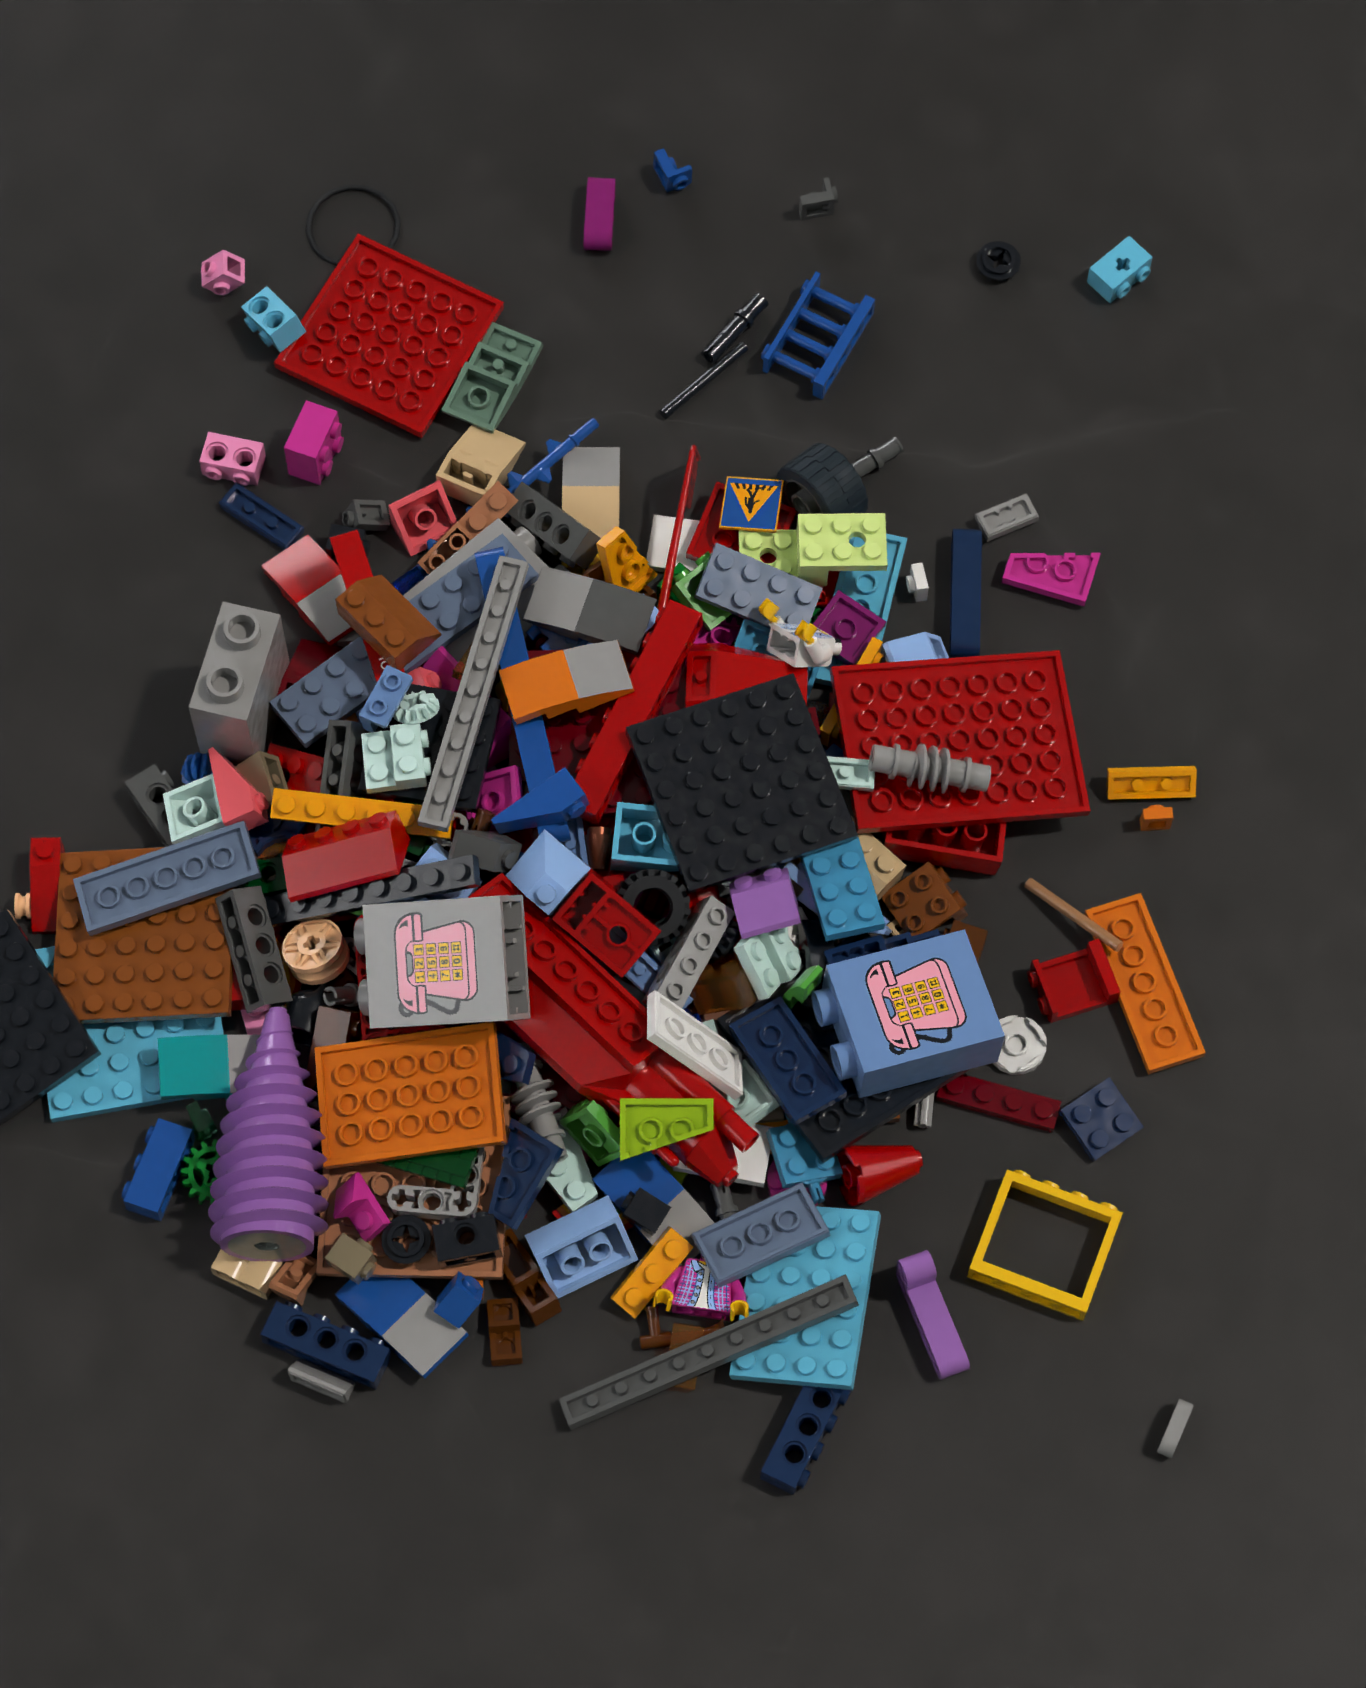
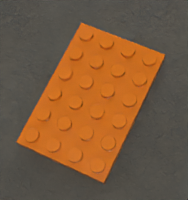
M494 1021L314 1048L319 1112L322 1114L319 1117L320 1132L326 1137L321 1140L322 1154L327 1158V1161L323 1163L325 1169L507 1144L497 1028Z

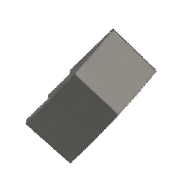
M542 566L522 621L576 641L579 638L591 643L618 640L621 650L637 655L657 599L601 580Z

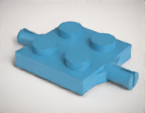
M786 1116L788 1124L769 1128L766 1132L783 1189L791 1188L803 1182L805 1188L809 1189L814 1204H817V1202L820 1204L825 1201L820 1185L825 1181L840 1179L843 1175L838 1156L836 1155L822 1163Z

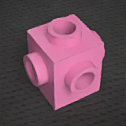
M221 250L203 261L201 267L202 287L217 295L225 296L245 284V259L226 250Z

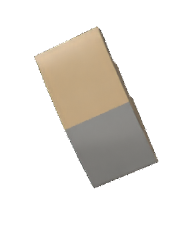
M574 447L563 457L562 510L602 538L615 526L619 527L620 447Z

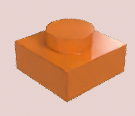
M1151 805L1143 809L1139 820L1141 831L1170 829L1174 818L1172 807Z

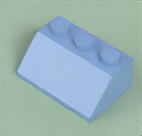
M608 1195L524 1235L547 1284L557 1298H561L639 1260Z

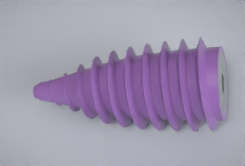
M283 1007L269 1008V1012L265 1015L261 1035L256 1040V1051L245 1062L248 1070L238 1075L234 1081L237 1091L230 1095L226 1101V1108L229 1114L220 1122V1129L224 1135L217 1141L216 1151L220 1157L215 1161L212 1168L217 1179L210 1187L211 1196L215 1200L208 1209V1216L215 1223L210 1229V1236L220 1245V1248L225 1253L249 1261L285 1262L303 1258L313 1252L314 1237L322 1235L329 1228L325 1220L315 1216L324 1212L329 1206L325 1198L315 1194L324 1190L329 1183L323 1175L315 1172L322 1169L323 1163L327 1161L323 1154L313 1150L319 1148L321 1140L326 1138L321 1132L311 1128L320 1123L319 1117L322 1114L307 1106V1104L317 1100L318 1094L311 1088L303 1085L302 1081L309 1078L310 1073L299 1066L297 1057L301 1053L295 1049L290 1015L287 1014V1009Z

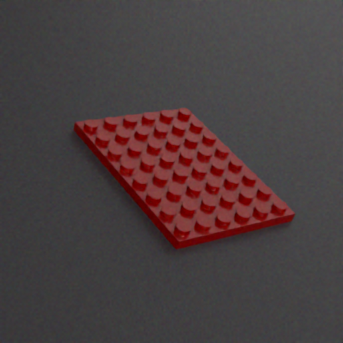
M1060 650L831 666L830 677L844 758L869 760L874 744L893 747L896 743L900 744L903 750L915 751L917 746L922 743L926 745L927 751L932 745L938 748V752L942 748H947L952 759L964 761L965 757H971L974 763L991 766V779L986 792L967 789L964 793L959 791V787L948 785L945 793L942 794L941 783L939 782L935 790L931 792L928 780H926L922 790L918 789L917 778H914L909 788L907 786V777L895 776L894 779H889L888 774L875 772L873 792L849 790L855 827L858 834L1089 815L1091 810Z

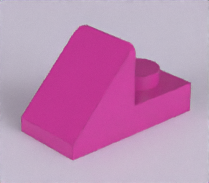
M360 1172L354 1173L336 1190L334 1219L349 1217L363 1240L371 1241L391 1223Z

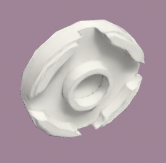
M1010 1015L1000 1019L999 1022L1005 1038L998 1062L993 1064L1000 1071L1010 1075H1024L1034 1071L1042 1063L1046 1053V1036L1042 1028L1034 1020L1027 1017H1018V1015Z

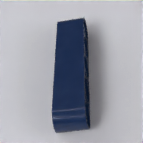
M952 530L949 658L980 655L982 530Z

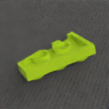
M620 1098V1161L714 1130V1098Z

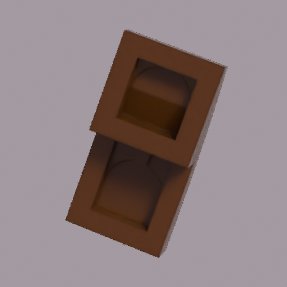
M518 1297L487 1300L492 1366L523 1364Z

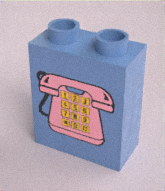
M965 929L826 965L822 989L812 991L811 993L813 1010L818 1024L821 1027L833 1024L839 1043L830 1046L831 1060L835 1073L840 1081L852 1078L859 1098L998 1062L1005 1035Z

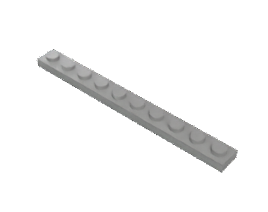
M499 555L418 818L419 826L448 833L529 568L527 561Z

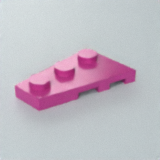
M1010 553L1002 577V583L1085 607L1101 553H1091L1090 555H1075V553H1064V555Z

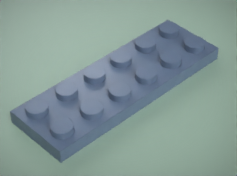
M243 820L73 879L87 932L90 936L247 883L262 876L247 825Z

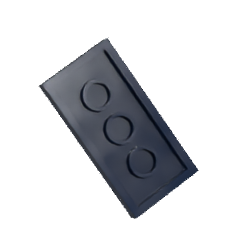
M781 996L729 1024L730 1033L794 1126L846 1097L847 1091Z

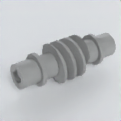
M896 743L893 747L874 744L870 752L869 771L888 774L889 779H894L895 776L907 777V786L909 788L914 778L918 779V789L922 790L926 780L929 781L931 792L935 790L938 782L941 783L942 794L945 793L948 785L959 787V791L964 793L967 789L986 792L991 779L990 765L974 763L971 757H965L964 761L952 759L947 748H942L938 752V748L932 745L927 751L926 745L920 743L915 751L901 749V745Z
M526 1042L519 1043L534 1053V1050ZM535 1058L529 1085L515 1082L518 1090L512 1095L511 1102L516 1106L514 1111L516 1116L520 1117V1123L564 1149L557 1161L559 1163L568 1157L563 1142L566 1134L564 1129H559L557 1120L562 1115L553 1114L562 1105L560 1102H549L558 1093L553 1090H545L551 1087L554 1081L553 1079L543 1080L540 1071L543 1063Z

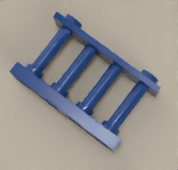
M816 271L811 280H805L800 291L801 296L772 344H767L763 349L761 359L763 360V372L767 374L775 362L811 379L810 382L813 383L812 395L823 399L872 318L875 309V299L865 295L860 304L857 302L853 304L820 288L821 273ZM813 298H816L850 314L851 320L848 325L843 324L841 326L807 310ZM800 319L836 335L838 341L834 347H827L795 332L794 329ZM790 341L823 357L825 363L822 368L817 367L814 369L781 353L786 342Z

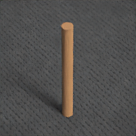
M1029 878L1024 886L1026 889L1094 937L1100 939L1101 942L1118 952L1122 948L1123 942L1033 878Z

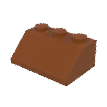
M382 574L357 580L335 599L338 614L395 669H403L441 636V633Z

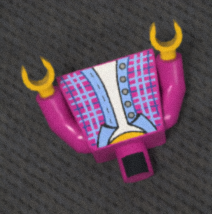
M700 1256V1260L688 1258L685 1265L678 1266L663 1282L661 1289L655 1292L652 1305L656 1307L657 1303H664L667 1305L665 1311L668 1312L672 1305V1313L721 1320L723 1315L725 1321H734V1316L743 1315L745 1318L749 1316V1305L746 1302V1293L740 1280L737 1279L718 1288L702 1256Z

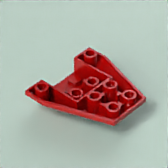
M695 643L687 655L686 707H690L794 673L807 706L808 667H793L778 657L723 643Z

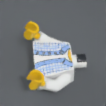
M768 598L759 606L758 611L769 620L768 624L771 627L766 651L793 667H828L831 664L832 656H838L841 653L842 642L839 638H834L813 624L806 623L804 620L799 625L785 623L781 616H774L780 608Z

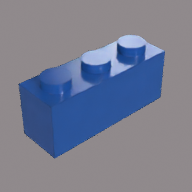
M158 1118L155 1127L150 1126L145 1138L147 1146L144 1153H139L134 1163L133 1170L136 1172L133 1179L126 1182L122 1191V1198L127 1210L160 1222L162 1221L180 1178L181 1169L185 1166L183 1159L189 1156L190 1149L196 1140L193 1129Z

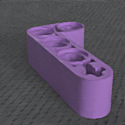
M925 1250L898 1260L896 1276L938 1378L942 1380L970 1369L967 1354L937 1285V1272L929 1251Z

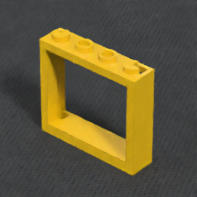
M1007 1169L967 1277L1084 1321L1123 1212L1117 1211V1207L1110 1203L1101 1202L1099 1204L1088 1200V1196L1077 1191L1069 1193L1061 1190L1054 1182L1047 1180L1040 1182L1032 1179L1024 1171H1011ZM1010 1187L1109 1224L1082 1298L983 1261Z

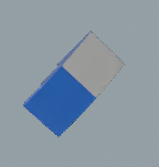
M650 1151L621 1161L620 1157L612 1160L592 1178L594 1184L605 1196H609L614 1207L622 1215L625 1211L621 1207L623 1201L630 1191L636 1194L639 1188L669 1205L671 1209L653 1236L630 1221L629 1223L651 1247L668 1226L672 1227L694 1248L679 1266L685 1265L688 1258L695 1259L700 1255L691 1234L714 1224V1221Z
M370 1277L368 1280L363 1279L359 1285L349 1280L334 1294L338 1301L354 1313L364 1326L388 1344L387 1348L424 1379L469 1336L462 1327L458 1329L433 1312L436 1302L410 1278Z

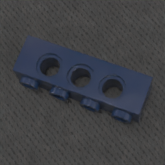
M276 1301L260 1334L263 1343L374 1390L377 1389L392 1357L390 1349L387 1348V1343L375 1337H371L368 1340L358 1336L359 1332L346 1325H342L341 1328L330 1324L331 1320L321 1314L314 1313L313 1316L302 1312L303 1308L295 1303L286 1301L285 1304ZM303 1325L308 1328L303 1336L296 1337L291 1334L294 1327ZM326 1337L334 1338L336 1342L331 1348L325 1349L319 1346L322 1339ZM354 1349H360L364 1352L363 1357L356 1361L350 1360L348 1354Z
M803 1386L761 1470L760 1479L792 1495L795 1494L798 1487L804 1489L811 1474L807 1468L812 1459L815 1461L819 1459L825 1444L821 1443L825 1432L831 1434L838 1420V1416L834 1415L839 1404L845 1406L852 1390ZM818 1396H824L829 1400L830 1404L825 1408H819L813 1403V1399ZM809 1423L816 1428V1432L813 1435L807 1436L800 1432L799 1427ZM790 1451H797L802 1455L803 1459L798 1463H791L786 1459L785 1455Z

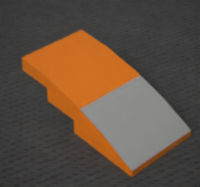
M618 640L556 651L499 670L513 719L517 725L543 714H546L548 719L575 708L581 713L635 691Z

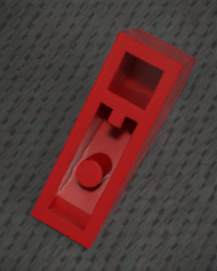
M61 837L31 838L32 934H56L61 853H65Z

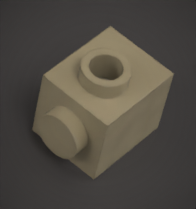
M344 1233L341 1234L325 1256L327 1263L358 1285L363 1279L368 1280L376 1269V1264L374 1263L377 1261L371 1252L374 1248L361 1238L355 1241Z

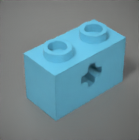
M1128 236L1089 268L1087 283L1105 300L1112 303L1118 297L1120 299L1123 298L1137 281L1142 282L1149 276L1153 257L1134 239Z

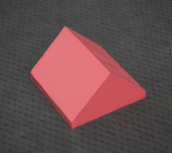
M439 480L388 505L390 523L410 556L428 549L426 542L430 538L439 541L457 522L445 490Z

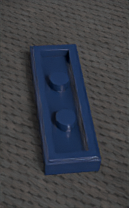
M235 483L219 502L221 509L283 550L293 545L305 532L302 525L238 483Z

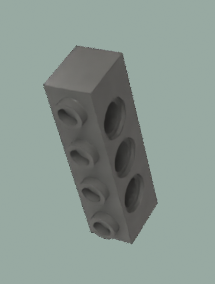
M521 482L513 493L518 502L507 513L511 516L509 522L517 528L520 526L528 528V531L536 538L538 543L544 540L545 542L542 546L554 555L560 552L561 556L559 559L570 567L574 568L577 564L586 570L598 554L596 543L601 538L542 494Z
M329 720L320 793L366 798V794L359 793L358 790L364 767L361 734L370 733L363 729L362 723L347 720ZM316 824L315 832L323 827L331 828L335 826Z
M153 764L125 781L129 796L163 845L168 847L173 845V843L171 842L164 801L155 803L153 800L173 790L172 786L174 783L165 770L160 772L158 767Z
M261 886L231 889L215 898L246 1012L268 1011L271 1007H281L293 1001Z

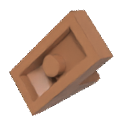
M307 1255L297 1260L286 1261L270 1281L269 1288L274 1294L302 1306L308 1287L317 1277V1259Z

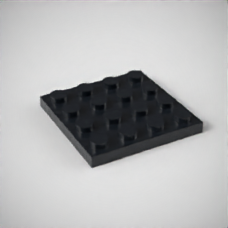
M411 684L405 695L411 694L412 691L419 693L424 690L426 694L434 693L439 701L440 708L438 713L431 719L420 723L421 729H427L429 747L424 748L425 758L430 757L431 770L433 772L457 692ZM491 697L488 699L455 810L471 813L477 812L501 711V699ZM392 717L387 728L378 726L375 732L390 730V725L404 723H400ZM363 767L358 790L362 794L423 804L432 775L427 776L426 787L368 794Z

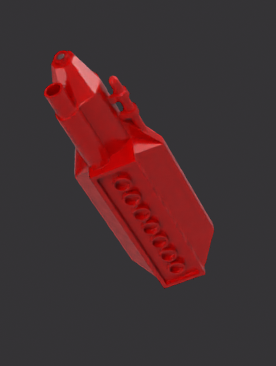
M503 873L468 896L467 898L523 895L531 1018L504 1022L578 1093L590 1100H594L619 1118L620 1098H714V1130L651 1150L650 1152L653 1155L658 1154L671 1167L677 1166L680 1160L685 1166L717 1187L722 1185L730 1186L739 1176V1173L736 1171L738 1163L733 1144L744 1153L753 1146L760 1135L734 1111L735 1107L704 1078L647 1039V1008L542 909L527 898Z

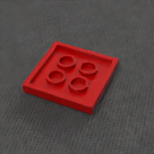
M716 482L686 552L687 559L696 561L707 551L711 554L716 543L739 552V530L719 529L726 484ZM781 504L777 530L791 529L797 515L795 508ZM765 553L761 555L760 559L764 563L769 564L773 563L776 557L773 554Z

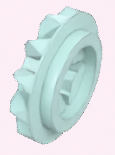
M424 690L419 693L412 691L411 694L404 696L393 718L404 724L425 722L438 713L440 708L439 701L434 693L426 694Z

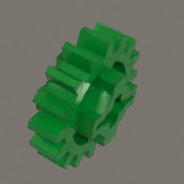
M217 1139L213 1140L211 1147H208L205 1141H202L200 1151L192 1147L190 1149L192 1158L184 1157L183 1164L188 1168H182L180 1176L188 1178L182 1181V1187H191L188 1196L192 1198L198 1195V1204L200 1205L205 1200H210V1205L215 1201L211 1196L210 1187L217 1178L215 1176L209 1183V1172L213 1171V1164L220 1157L216 1151ZM215 1155V1157L207 1160L203 1159L206 1156ZM193 1172L201 1178V1187L195 1181Z

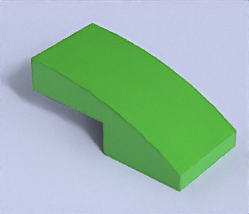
M816 965L807 968L785 992L782 999L788 1008L791 1009L798 1000L803 1003L821 983L822 967Z

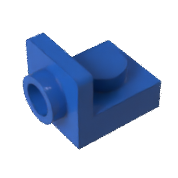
M664 148L654 152L653 168L667 193L673 190H682L692 183L693 170L690 165L677 169L673 157H668Z

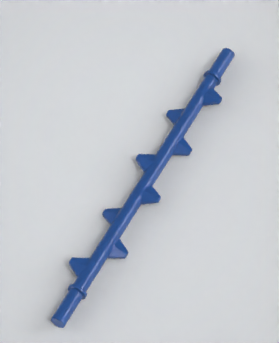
M591 418L572 435L569 434L568 438L562 443L552 439L547 440L548 455L524 475L510 471L507 474L509 483L507 490L513 495L521 482L528 486L535 480L549 484L552 481L550 467L574 447H578L581 441L599 427L598 422ZM471 506L466 509V513L472 508ZM430 538V539L426 542V543H427L428 551H429L438 541L433 540V539ZM417 564L403 577L400 576L393 586L402 593L406 589L409 590L410 585L415 581L420 582L429 574Z

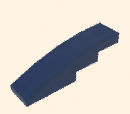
M938 929L911 936L910 932H906L883 939L882 934L825 950L824 955L829 965L941 935Z

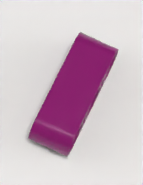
M588 177L584 250L612 251L616 178Z

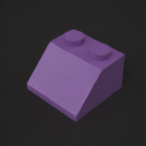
M771 868L762 875L755 877L743 876L729 884L731 899L742 939L801 923L798 902L788 868Z

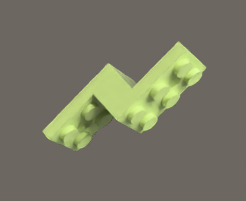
M885 513L798 514L797 528L795 530H777V533L740 530L738 532L740 553L763 562L760 559L761 555L765 553L773 554L776 560L768 565L817 586H827L829 571H887ZM853 537H860L864 540L865 544L861 547H854L849 543V540Z

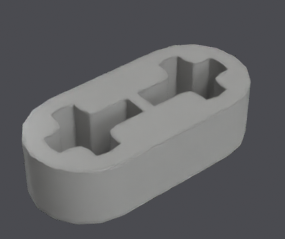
M1179 1398L1157 1453L1172 1458L1193 1409V1404Z

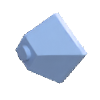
M544 829L506 874V877L547 915H553L591 868Z

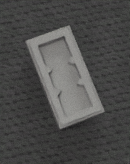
M1026 493L976 513L975 520L988 542L1037 522L1039 515Z

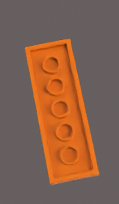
M1138 893L1085 910V916L1123 942V946L1118 952L1103 942L1101 944L1121 991L1118 999L1148 1075L1205 1057L1206 1051L1142 894Z

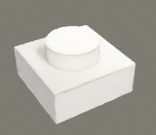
M922 562L911 564L910 575L906 576L908 592H913L915 602L926 601L928 597L929 586Z

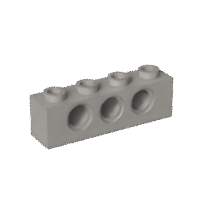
M713 896L697 902L687 920L686 927H683L681 930V934L677 937L642 1002L647 1005V995L656 990L677 1006L683 1008L735 911Z

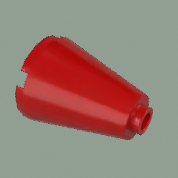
M851 1145L844 1148L842 1152L837 1154L843 1172L842 1180L844 1183L843 1186H839V1189L850 1206L862 1205L918 1175L920 1168L923 1166L921 1153L911 1145Z

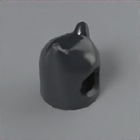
M326 983L320 984L316 989L299 990L291 995L293 1001L286 1004L285 1009H287V1014L290 1015L291 1030L294 1033L292 1035L294 1043L311 1048L318 1007L328 1006L323 1000V993H328L325 991V988L328 987Z

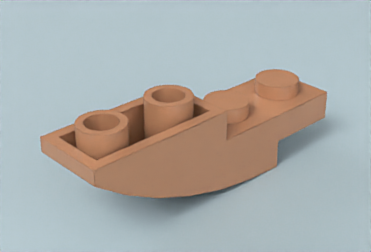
M497 481L417 563L430 574L497 518L501 520L518 500Z

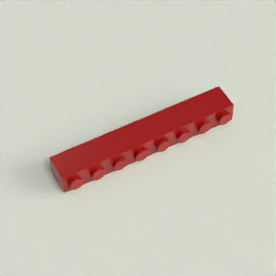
M671 599L666 608H660L655 619L657 625L654 631L646 634L642 643L643 651L640 657H635L630 665L629 673L635 691L617 698L613 708H607L602 719L604 725L600 733H594L589 743L590 752L586 758L582 757L576 767L575 774L577 776L575 781L584 791L590 803L579 817L597 826L634 757L625 732L626 727L656 716L703 626L701 612Z

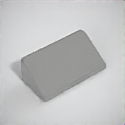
M298 1359L288 1369L291 1381L343 1403H347L355 1386L353 1380L303 1359Z

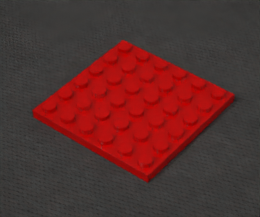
M358 233L300 321L306 333L283 350L274 361V365L278 370L423 438L447 400L465 361L469 362L478 342H482L492 322H496L503 311L504 302Z

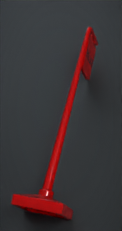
M692 445L689 451L657 606L658 610L661 607L666 608L669 602L685 506L691 508L698 470L697 461L701 460L696 445ZM655 623L654 626H653L652 632L654 631V629H655V627H656V625H657L656 623Z

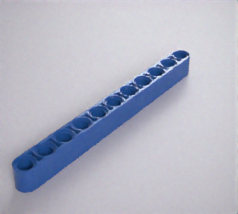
M503 546L474 553L485 601L499 555L505 556ZM517 607L499 663L501 669L529 660ZM511 712L527 786L530 792L556 774L542 715L517 725ZM567 821L537 827L539 835L545 829L561 843L571 840Z

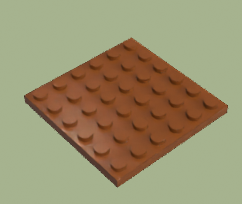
M165 847L61 853L53 979L81 1023L95 1024L231 1017L233 962L215 898L231 889H236L237 886L90 936L85 926L73 879Z

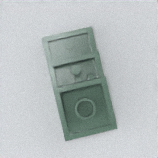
M492 322L482 342H478L469 362L465 361L441 411L494 433L531 372L543 348V342Z

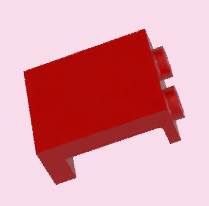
M1100 939L1089 941L1086 949L1039 963L1038 959L1032 960L1030 969L1027 971L1030 986L1032 989L1036 988L1040 996L1037 999L1039 1009L1042 1015L1047 1014L1050 1023L1117 1003L1121 993Z

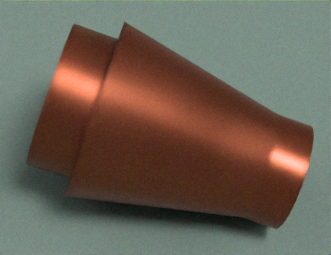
M588 827L587 834L584 837L590 868L594 871H607L614 835H611V828Z

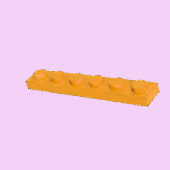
M280 788L273 789L270 813L271 819L338 826L349 820H361L379 812L387 813L396 810L408 835L451 839L453 823L452 817L448 833L419 826L418 818L422 805Z

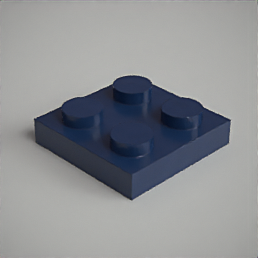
M1110 1077L1058 1111L1092 1162L1144 1128Z

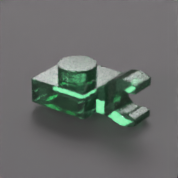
M197 1101L186 1106L197 1141L201 1140L202 1142L212 1137L211 1132L213 1134L218 1132L207 1108L201 1110Z

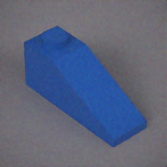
M564 767L493 817L491 821L496 831L502 834L566 822L570 818H577L583 814L590 803L584 791Z

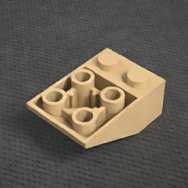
M471 425L446 455L436 473V481H441L446 495L473 506L497 481L502 485L505 484L507 474L512 471L526 442L498 430L491 433Z

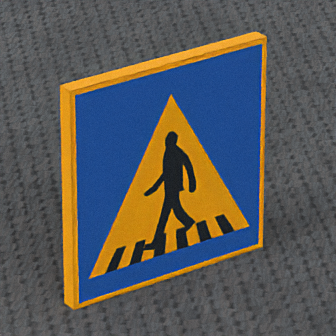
M727 476L719 529L777 533L784 480Z

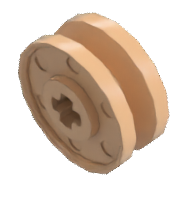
M320 918L296 925L288 932L282 943V955L285 962L289 966L294 978L304 984H325L335 979L345 970L350 960V949L338 925L328 919Z

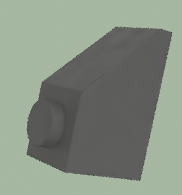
M455 830L448 859L473 854L478 856L479 868L492 872H509L518 861L522 844L504 834H499L497 831Z

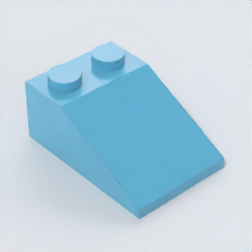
M617 802L610 870L639 872L645 869L662 870L665 872L679 871L655 807L653 805Z

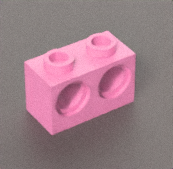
M208 432L199 460L202 475L213 480H231L242 486L249 484L257 486L266 458L264 443ZM218 456L224 457L219 461L213 460L215 457ZM244 462L251 463L248 466H240Z

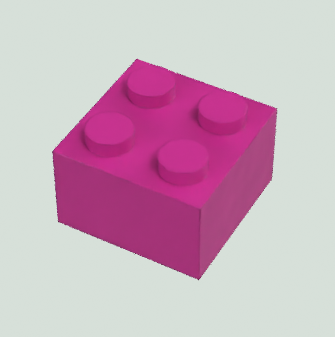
M307 400L305 401L284 446L289 475L318 485L321 484L324 476H329L333 466L332 458L335 452L339 453L344 442V437L341 436L342 423L339 422L338 411Z

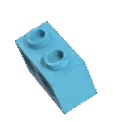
M267 286L241 306L247 316L244 322L254 333L258 330L261 340L268 347L273 345L280 353L306 333L297 315Z

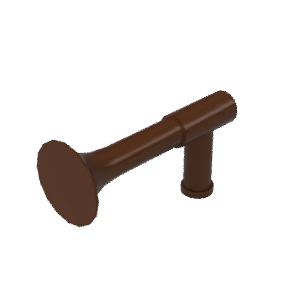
M659 1306L645 1307L649 1334L640 1336V1345L643 1350L691 1342L725 1327L724 1316L722 1315L721 1320L710 1327L661 1333L658 1314Z

